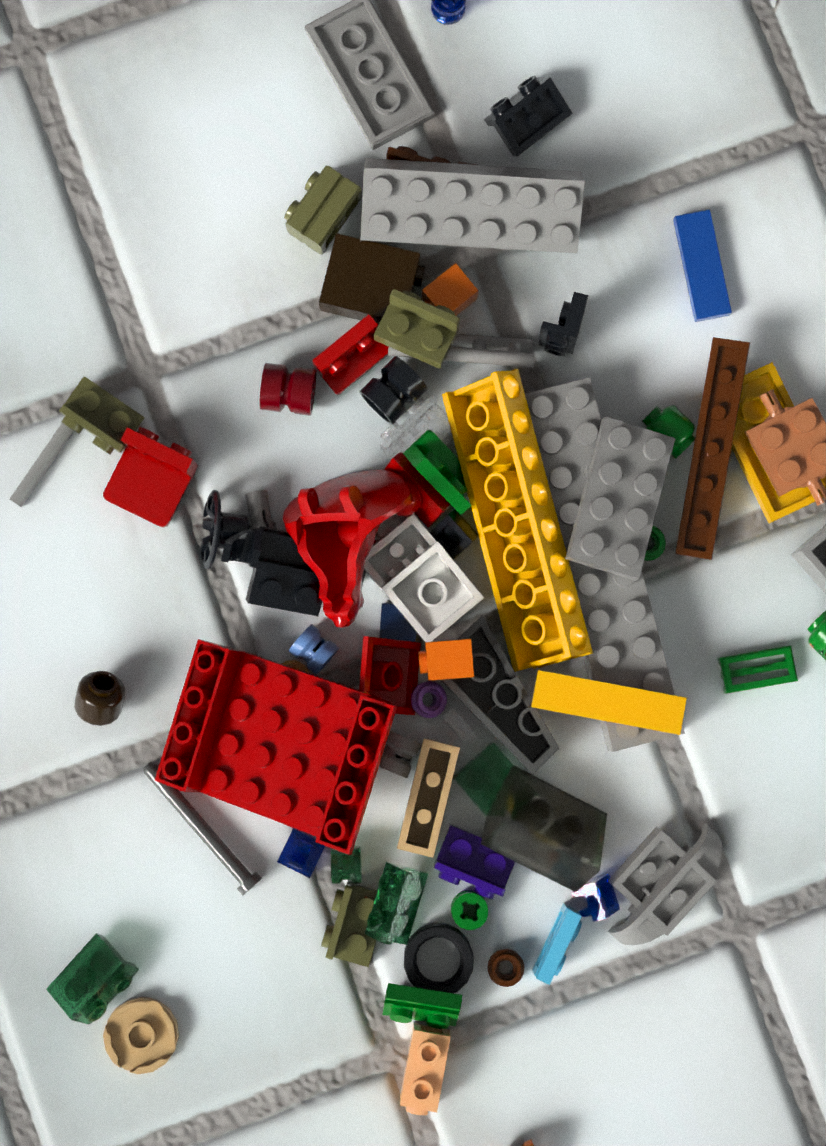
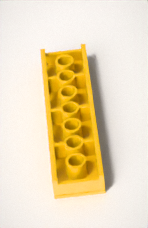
M519 370L495 371L491 373V376L453 392L443 393L442 397L465 486L468 490V498L472 505L471 509L513 670L516 672L528 668L536 669L593 654L569 560L565 559L567 552Z

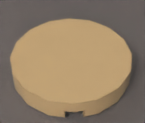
M148 997L129 999L119 1005L107 1021L103 1034L105 1050L114 1064L128 1070L130 1073L144 1074L154 1072L165 1065L176 1050L179 1038L177 1020L170 1008L159 1000Z

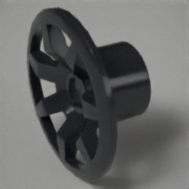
M214 489L207 498L203 518L209 515L212 520L202 521L203 529L210 531V535L202 539L200 550L202 564L205 569L212 567L217 549H224L225 541L229 537L248 530L247 515L221 512L220 494L218 490Z

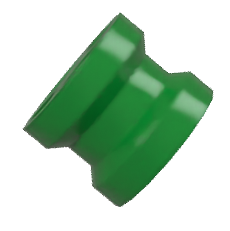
M464 890L453 898L451 913L455 923L460 928L475 930L486 922L488 906L483 896L472 890Z

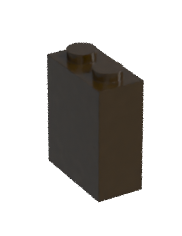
M336 233L319 299L320 311L362 320L369 314L379 325L389 305L390 294L393 289L400 292H413L414 286L421 287L426 266L420 265V253L372 241H363L359 238Z

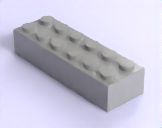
M365 158L360 240L578 253L585 179L581 171Z

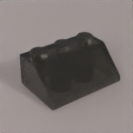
M514 765L508 772L486 815L481 845L577 892L600 871L607 813Z

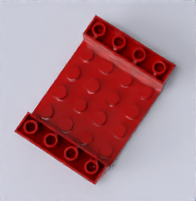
M198 639L154 781L183 792H201L316 836V843L352 855L397 706L378 696L258 655Z

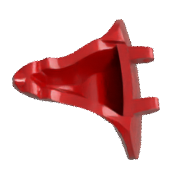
M361 471L325 481L313 488L301 489L298 497L294 498L284 510L283 521L287 532L297 545L298 553L304 562L318 577L320 584L319 598L324 604L323 611L338 628L350 626L355 621L359 609L364 605L361 591L364 563L371 548L377 541L374 539L380 524L414 501L403 477L392 471Z

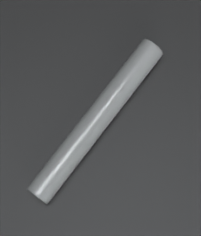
M61 423L10 497L11 501L20 507L23 506L74 430Z

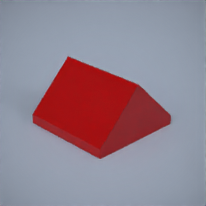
M364 636L359 690L378 696L396 705L395 714L415 715L410 699L413 689L418 684V651H420L421 643Z

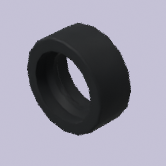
M430 923L420 927L410 936L404 949V969L408 980L416 988L454 994L468 983L473 972L474 955L468 938L458 928L447 923ZM432 938H445L452 941L460 953V966L457 972L445 981H432L425 978L417 965V953L420 947Z

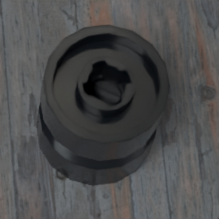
M394 356L381 369L382 377L380 379L372 378L359 391L367 404L390 425H393L406 412L405 404L407 402L414 404L428 390V387L419 375L397 356Z

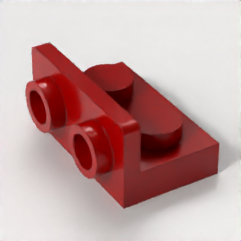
M369 314L312 360L314 369L317 370V373L336 395L345 391L388 355L389 346L374 340V333L378 324Z

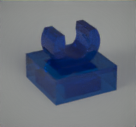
M293 828L277 862L310 878L325 846L316 843V838Z
M609 874L593 878L572 893L573 897H586L588 906L578 911L582 917L591 915L594 922L607 919L620 910L614 887L608 882Z

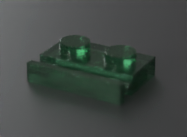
M490 742L481 753H478L453 776V780L498 832L502 834L526 813L533 803L541 799L539 794L493 742Z

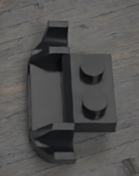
M260 526V528L237 533L225 541L221 557L222 562L238 561L253 567L245 599L248 604L319 616L322 600L319 598L320 584L318 577L304 562L298 553L297 545L287 531ZM365 570L363 571L362 585L366 574Z

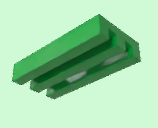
M791 645L717 658L718 664L721 667L720 675L724 683V694L798 681ZM780 654L785 656V661L736 670H730L729 663ZM787 668L788 671L786 676L735 685L732 684L731 679L733 677Z

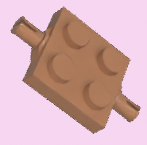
M773 389L762 394L759 397L766 407L769 416L763 423L746 431L745 434L778 497L793 489L808 487L817 506L826 502V489L821 482V479L826 476V422L813 398H810L796 406L782 408Z

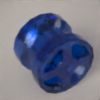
M431 0L432 15L439 23L452 25L463 18L466 0Z

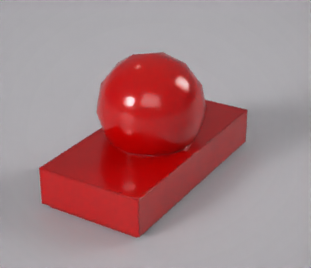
M402 452L394 456L384 470L392 471L403 477L414 500L410 505L396 513V515L406 517L415 513L429 528L451 505L418 472Z

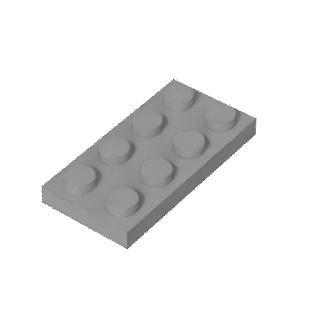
M607 416L602 419L566 553V560L632 580L639 579L675 438Z

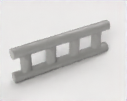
M458 333L445 361L533 368V340ZM391 347L388 348V356L414 358Z

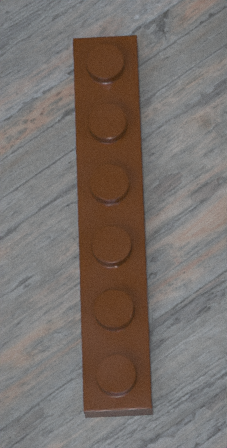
M713 337L675 554L708 560L713 559L750 342Z

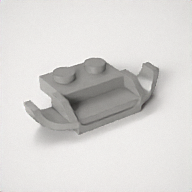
M706 822L701 827L702 834L695 845L691 848L686 844L682 849L656 826L609 878L608 882L632 903L627 909L632 915L623 924L617 927L612 926L608 931L620 943L624 945H639L651 942L664 934L668 936L716 882L714 877L721 862L722 843L719 835Z

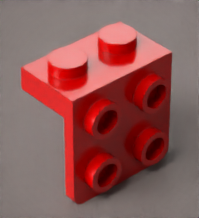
M127 427L121 438L126 448L103 492V497L106 501L159 527H167L198 468V464L190 458L192 454L190 450L176 443H172L169 448L157 442L160 436L143 427H139L137 432Z

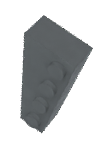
M482 615L457 639H471L474 677L440 681L529 773L534 774L560 748L537 708L531 707L532 701Z

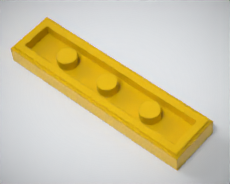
M537 670L531 707L680 735L687 698Z

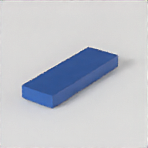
M710 210L675 216L673 222L694 321L699 322L730 316L732 311Z

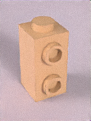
M413 1023L400 1094V1106H405L406 1111L409 1113L428 1115V1111L437 1112L451 1038L449 1029H436L428 1025Z

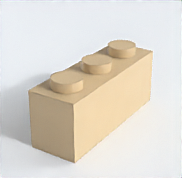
M423 738L397 849L434 858L460 747Z

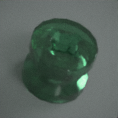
M354 846L352 855L331 848L332 884H340L343 880L362 883L361 846Z

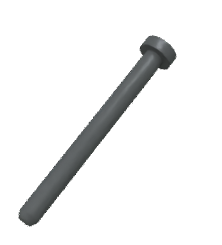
M150 762L143 768L144 774L240 883L237 890L242 896L245 895L262 877L257 872L252 875L178 789L154 781L158 770L156 764Z

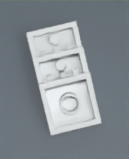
M394 514L380 524L374 539L377 541L365 560L364 570L425 642H432L484 599V597L414 514L406 517Z

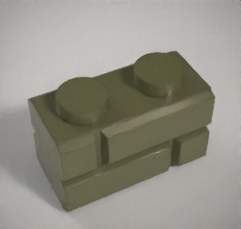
M325 166L321 173L315 171L310 176L304 188L307 193L300 202L297 200L293 201L284 216L287 220L285 223L287 232L320 255L324 254L335 238L336 233L339 232L362 199V189L330 166Z

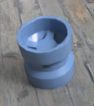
M311 624L288 651L296 658L304 659L307 662L308 669L317 675L337 653L339 647L332 641L324 640L321 637V631Z

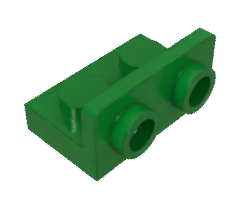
M427 430L403 454L418 472L462 515L472 505L463 496L468 490L465 486L459 459L432 430Z

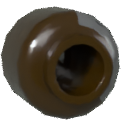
M107 671L91 672L83 676L78 684L74 708L77 715L83 721L92 725L102 726L111 724L117 720L122 712L125 700V686L116 675Z

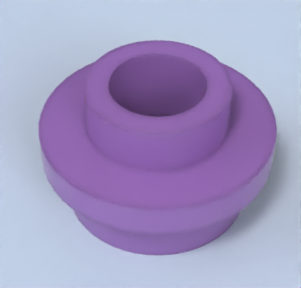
M422 682L411 693V706L421 717H436L446 707V692L436 682ZM426 693H430L433 697V702L428 707L423 703V696Z

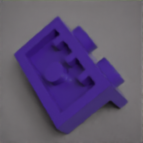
M450 824L435 860L434 869L440 871L439 878L455 885H459L460 880L474 885L473 892L493 899L495 894L504 896L505 886L519 853Z

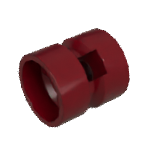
M265 363L260 387V410L281 412L285 405H287L290 412L311 416L315 398L317 370L300 367L295 368L292 373H289L286 365Z

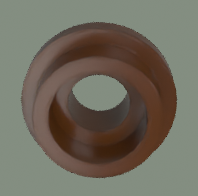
M507 948L500 949L494 952L488 960V974L491 980L499 986H513L521 980L524 974V962L516 951ZM502 961H510L513 967L509 973L499 971V964Z

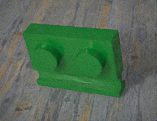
M388 983L382 1015L390 1016L391 1020L399 1023H410L412 1020L427 1022V1025L432 1028L446 1029L449 1026H456L459 1011L461 1010L462 995Z

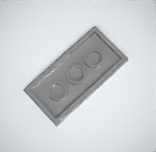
M352 0L305 25V31L372 150L435 117L432 107L371 0Z

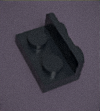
M532 76L518 86L520 92L511 99L505 97L496 102L490 108L492 113L484 119L488 126L495 127L512 156L518 157L573 114L551 77L537 78Z
M574 292L571 303L564 301L558 325L545 321L542 322L539 345L545 347L544 351L557 356H565V353L573 354L585 313L588 295Z

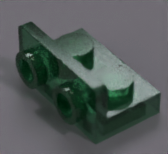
M386 862L383 874L379 880L372 911L368 916L365 935L387 945H391L392 942L407 945L428 873Z
M96 933L46 990L71 1020L89 1025L104 1015L107 1005L117 994L129 987L132 977L139 969L134 963L125 961L103 935Z

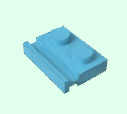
M564 903L532 969L536 979L548 985L551 984L554 975H559L566 960V955H564L570 941L574 942L582 925L580 921L582 915L576 909Z

